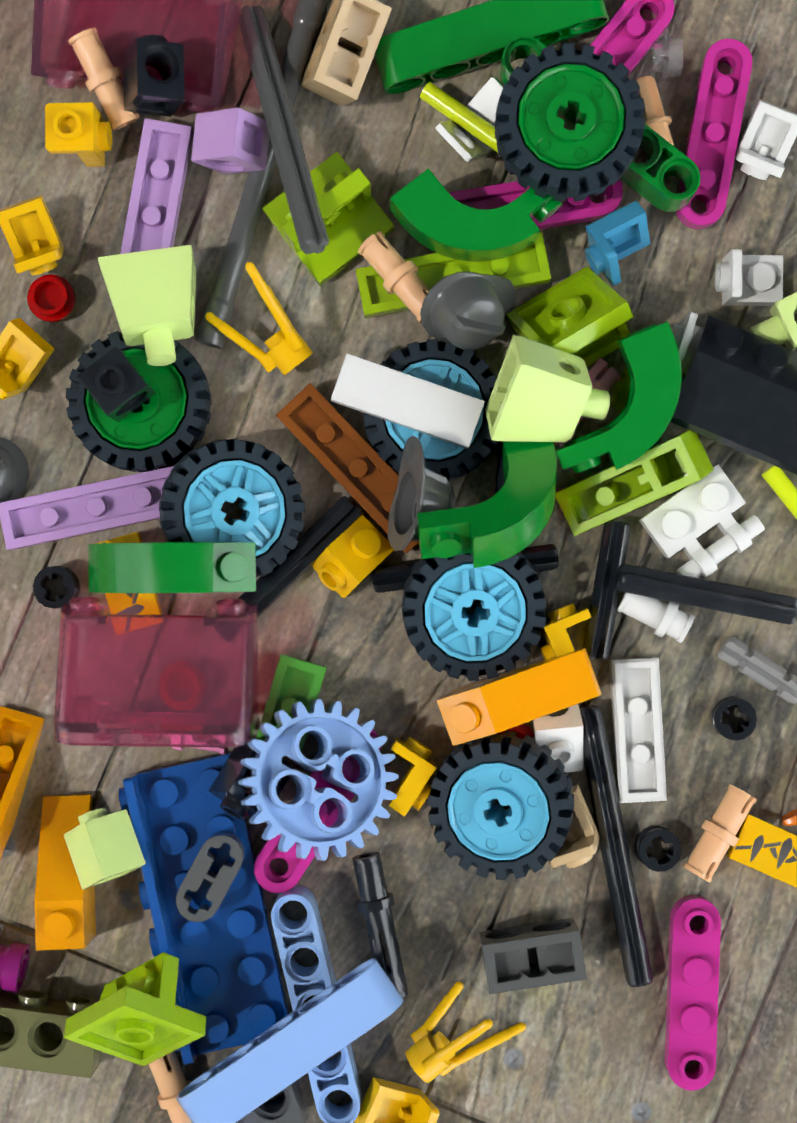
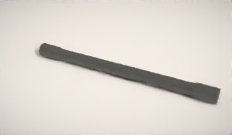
M299 0L293 17V29L281 65V72L292 110L315 35L321 27L328 0ZM270 135L266 170L250 171L248 173L211 297L206 302L195 341L213 348L222 349L226 336L205 319V314L212 312L230 325L234 312L235 297L277 163Z

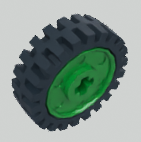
M563 43L561 50L555 51L553 45L543 48L539 56L536 57L533 53L524 60L520 68L517 66L501 92L495 115V138L497 140L500 158L503 157L505 168L509 174H515L518 177L517 183L525 189L530 186L535 189L534 194L545 198L547 194L554 196V201L565 202L566 198L572 197L574 201L585 200L590 194L596 196L604 192L609 185L613 186L629 168L639 149L645 128V118H643L645 111L644 100L638 96L640 87L635 79L629 80V70L622 62L618 66L612 63L614 56L606 51L601 56L594 54V46L584 44L582 50L574 49V43ZM564 116H570L575 119L574 130L563 128Z
M118 331L108 334V338L104 341L98 339L91 344L93 349L88 353L83 352L77 360L80 364L76 370L72 369L69 379L72 381L71 386L66 388V399L69 401V407L66 408L67 415L72 421V429L76 437L81 440L82 445L101 461L126 471L148 472L175 465L186 454L194 450V446L198 441L201 442L205 435L204 430L206 425L209 424L211 417L210 405H212V397L209 383L195 357L176 340H174L176 361L165 366L149 365L146 360L145 345H126L122 333ZM116 346L128 355L156 392L150 398L149 404H142L143 411L138 412L136 409L119 423L105 414L77 377Z

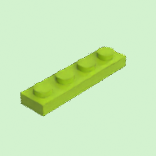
M542 232L538 234L536 242L514 255L492 261H462L438 253L404 259L405 261H412L418 267L417 275L430 289L442 278L456 272H475L502 276L509 279L515 289L546 284L551 281ZM372 266L355 269L365 319L409 310L396 294H389L383 287L384 280Z

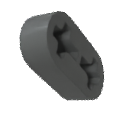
M226 831L217 832L211 835L201 847L176 896L177 908L180 914L187 920L193 922L206 921L216 913L245 857L244 845L235 834ZM223 843L229 844L232 847L229 855L235 859V862L225 861L218 874L210 871L209 869L215 860L214 853L209 851L210 847L219 849ZM206 879L212 883L206 895V898L212 904L211 906L202 904L199 909H194L190 906L192 897L187 894V890L196 892L203 880Z

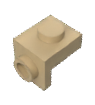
M578 785L573 786L571 791L574 794V810L570 830L557 855L551 862L549 861L551 868L566 865L567 868L581 866L590 861L597 852L600 835Z

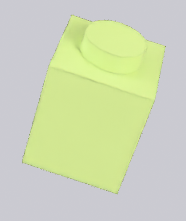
M106 807L92 810L79 816L80 825L64 834L82 890L125 876L146 864L127 809L111 814L107 813Z

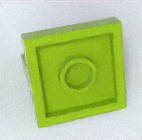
M335 152L310 171L329 243L325 246V250L322 253L305 254L300 249L285 191L262 208L263 213L320 287L361 256L358 250L372 234L376 235L379 231L386 237L395 230L393 223L371 196V183L359 168L353 172L338 152Z
M587 266L506 314L513 330L519 336L579 356L585 361L586 366L591 365L599 358L619 348L616 339L630 334L625 322L633 318L628 302Z
M163 952L104 985V990L98 1002L66 1019L64 1038L145 1066L205 1036L206 1016L175 1005L179 958Z

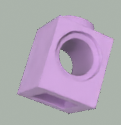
M241 108L197 113L191 161L222 174L266 170L269 143L266 121Z

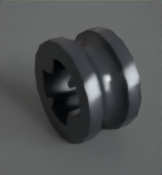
M61 566L46 567L34 579V596L39 603L48 608L68 607L79 596L80 581L77 575L69 568ZM57 574H60L64 577L62 585L68 588L65 597L64 595H57V601L50 598L52 590L46 586V582L48 579L57 580Z
M727 697L715 705L712 710L711 720L718 734L729 740L738 741L747 738L753 733L757 724V715L749 702L738 697ZM732 705L737 706L738 712L746 714L745 725L739 723L738 725L741 729L731 732L730 725L721 721L722 713L729 714L730 712L727 708Z
M659 825L644 828L636 837L634 843L635 853L638 859L649 869L663 872L673 868L678 863L681 856V844L678 838L667 828ZM655 837H659L661 841L669 844V851L663 850L662 852L666 856L660 860H657L651 853H647L646 850L648 845L653 847L650 841Z

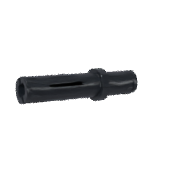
M363 853L352 858L360 899L356 901L357 910L364 915L372 958L377 960L401 997L404 998L408 995V989L391 909L395 904L393 893L387 890L380 853ZM380 932L384 934L390 966L386 964Z

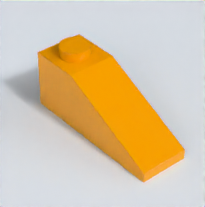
M583 648L500 674L496 678H487L458 687L436 701L451 743L455 746L502 732L598 697L602 693L586 649Z
M0 706V859L16 821L45 723L44 718Z
M92 794L43 796L34 899L36 951L85 949L97 935L95 886L82 890L64 838L65 833L80 825L79 816L93 810Z

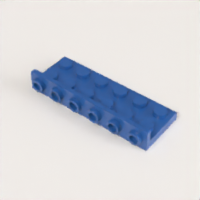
M231 752L226 755L220 754L133 773L123 779L124 787L119 788L121 810L127 809L128 815L131 817L132 826L146 863L141 866L144 881L139 882V895L143 909L151 910L154 928L149 929V941L153 956L156 957L165 952L179 958L175 1005L206 1016L205 1036L175 1050V1052L181 1051L184 1065L194 1063L199 1054L245 1045L289 1014L262 887L254 874L256 859L247 818L242 821L227 814L219 806L222 800L209 792L210 787ZM226 831L235 834L244 845L245 857L216 913L206 921L193 922L187 920L180 914L177 908L176 896L201 847L211 835L217 832ZM223 843L219 849L210 847L209 851L215 855V860L209 869L210 871L218 874L225 861L235 862V859L229 855L232 848L229 844ZM204 879L196 892L187 890V894L192 897L190 906L194 909H199L202 904L211 906L212 902L206 898L212 885L210 881Z

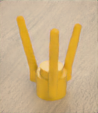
M247 262L245 264L246 271L280 327L277 333L264 342L270 351L264 352L212 312H207L205 319L256 358L268 373L277 367L285 376L314 352L297 330H295L270 286L266 284L252 262Z
M458 981L443 997L425 1023L411 1034L415 1044L406 1050V1058L416 1074L424 1082L429 1083L438 1075L445 1076L456 1066L525 1031L526 1024L519 1022L456 1054L457 1051L493 1026L491 1019H485L452 1042L440 1031L434 1035L431 1034V1031L462 991L463 983Z

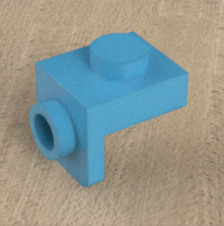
M637 200L586 226L590 247L584 249L591 269L596 275L603 273L612 286L621 283L618 261L651 244L646 212Z

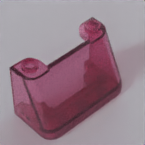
M34 0L31 75L46 77V84L52 87L75 88V81L85 80L88 77L68 40L84 30L95 27L113 66L120 68L123 74V78L120 80L124 84L123 55L135 38L150 34L165 37L168 42L184 44L185 108L201 113L214 111V107L220 108L224 104L242 0ZM145 66L152 78L162 81L161 75L156 69Z
M78 597L71 599L70 603H66L61 609L54 710L55 741L64 745L150 747H236L250 742L259 715L258 606L245 605V601L241 599L218 600L216 607L209 609L205 615L110 614L109 607L101 605L99 598Z

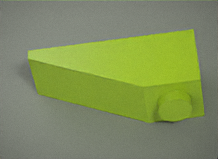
M686 430L652 446L632 463L618 470L610 466L556 492L555 497L573 535L576 536L696 483L714 471V468L697 433Z

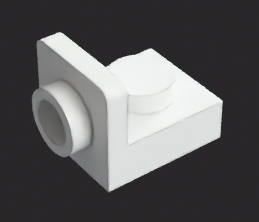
M731 249L722 259V263H717L715 271V289L717 292H722V305L773 306L774 303L783 299V255H742V249Z

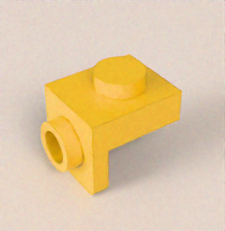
M93 102L47 103L45 105V148L50 154H77L86 167H105V151L112 150L110 122H105Z
M42 194L1 208L0 226L15 258L13 266L16 273L29 270L30 274L34 276L57 267L56 260L62 258L64 246Z
M20 317L10 320L0 335V399L2 400L26 391L55 350Z
M362 515L321 553L314 564H312V567L327 588L336 591L342 598H346L394 549L390 546V542Z
M571 603L547 613L550 622L545 623L544 628L541 627L547 645L540 648L544 660L574 652L575 650L566 628L591 618L588 608L576 610L574 604Z
M411 736L407 738L406 742L396 737L391 744L392 751L412 763L393 792L397 795L396 799L389 800L388 804L389 807L404 817L411 806L416 810L422 807L432 789L428 780L436 769V763L429 758L433 751Z
M373 1077L360 1106L358 1117L354 1122L437 1123L439 1110L421 1089Z

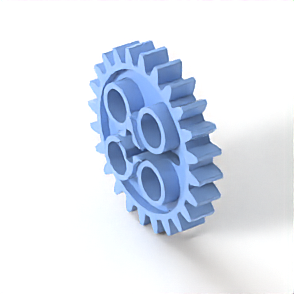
M321 699L312 700L309 714L302 702L292 704L293 718L284 710L275 712L274 715L278 727H274L267 722L261 723L259 728L266 739L264 741L257 739L249 740L247 744L257 753L256 757L241 759L240 764L252 770V776L238 780L239 785L252 787L253 794L241 801L242 805L257 806L258 811L250 818V824L266 822L268 826L261 838L269 841L280 835L278 850L280 852H287L296 843V857L300 859H306L313 847L316 859L325 861L328 856L329 846L337 857H345L347 850L346 841L354 848H363L364 842L360 833L363 831L369 835H378V828L372 820L374 817L389 819L390 814L381 806L382 800H393L397 797L395 793L385 789L386 782L398 779V774L385 771L384 766L395 759V754H381L379 750L388 738L386 735L374 738L369 735L375 725L374 720L358 725L359 709L357 708L350 709L344 716H341L342 705L340 701L332 702L327 712H325ZM306 732L314 735L319 743L318 753L311 760L303 756L299 748L300 739ZM287 756L295 764L307 771L324 770L322 773L323 780L355 794V802L348 801V799L332 788H315L316 781L312 777L283 765L281 762L282 757ZM348 756L354 757L360 765L359 777L352 783L346 780L342 774V764ZM283 776L290 777L296 785V795L287 804L283 803L276 794L277 782ZM327 799L332 800L338 808L337 820L329 827L325 826L319 818L320 806Z

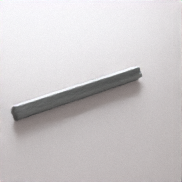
M246 5L241 9L242 14L238 16V22L300 249L305 254H319L325 250L329 239L265 11L259 5L254 7Z

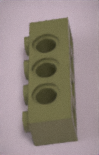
M36 990L21 991L19 995L0 993V1016L9 1018L15 1028V1033H5L0 1030V1067L91 1078L101 1063L102 1051L65 1039L64 1031L66 1019L95 1003V1000L82 996L69 997L66 1001L48 999L47 993ZM52 1022L58 1025L62 1031L63 1039L55 1040L48 1037L44 1032L43 1023Z

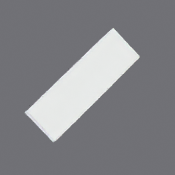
M350 354L345 356L331 397V401L467 449L471 443L485 402Z
M659 658L609 660L615 774L619 803L667 801Z

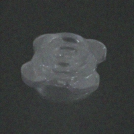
M663 29L661 42L653 43L652 72H661V85H666L667 77H681L683 68V37H669V29Z

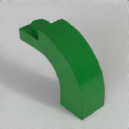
M428 168L390 198V211L406 231L428 249L452 259L482 262L514 255L536 242L540 232L533 219L536 218L539 223L545 221L562 206V203L554 201V196L546 194L545 198L534 194L535 189L529 188L517 199L505 206L487 210L471 208L454 199Z
M669 321L658 322L616 339L629 373L630 387L627 401L619 415L606 426L555 446L556 455L563 470L572 467L574 473L593 468L601 463L599 456L608 453L612 466L618 470L641 457L664 433L677 407L682 380L680 354Z
M503 441L505 484L497 494L482 503L472 506L417 513L421 559L435 557L450 558L457 554L471 553L473 567L479 568L508 559L529 546L547 525L554 508L557 470L554 442Z
M256 542L88 544L89 592H256Z

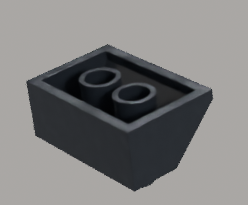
M708 315L688 345L683 359L680 395L670 422L797 475V352Z

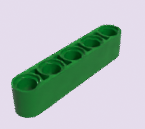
M490 0L381 37L374 56L385 93L398 94L425 86L429 82L434 83L501 61L507 43L513 38L531 36L547 46L593 31L609 21V16L604 0Z
M519 36L508 42L503 51L500 68L502 84H507L510 74L514 71L511 66L514 60L526 59L533 53L537 57L546 46L531 36ZM564 116L563 128L574 130L575 119L570 116ZM645 124L639 148L646 153L648 161L641 164L632 162L620 179L656 208L664 212L679 211L689 203L700 185L701 175L699 169L690 158ZM675 176L681 179L685 186V192L680 194L670 192L665 187L663 178Z

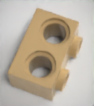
M332 0L300 87L340 106L356 101L392 8L377 0Z

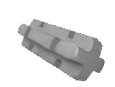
M728 637L723 642L718 652V657L731 666H739L738 671L768 690H777L776 695L787 702L797 703L796 675L790 673L787 675L785 668L755 649L749 651L748 645L736 637Z

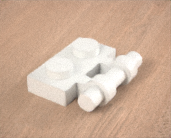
M719 464L713 467L714 471L702 480L684 487L639 520L665 558H670L681 549L685 552L690 560L676 570L678 574L697 578L701 575L705 578L718 569L716 564L735 551L741 553L752 545L751 539L765 530L764 525L755 515H752L741 524H738L731 513L746 502ZM717 525L724 536L704 549L696 538Z

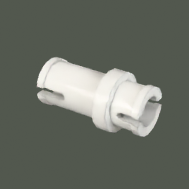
M624 593L617 608L618 612H622L654 628L653 634L661 638L666 634L680 643L685 639L695 618L694 615L679 610L678 603L669 601L667 604L659 599Z

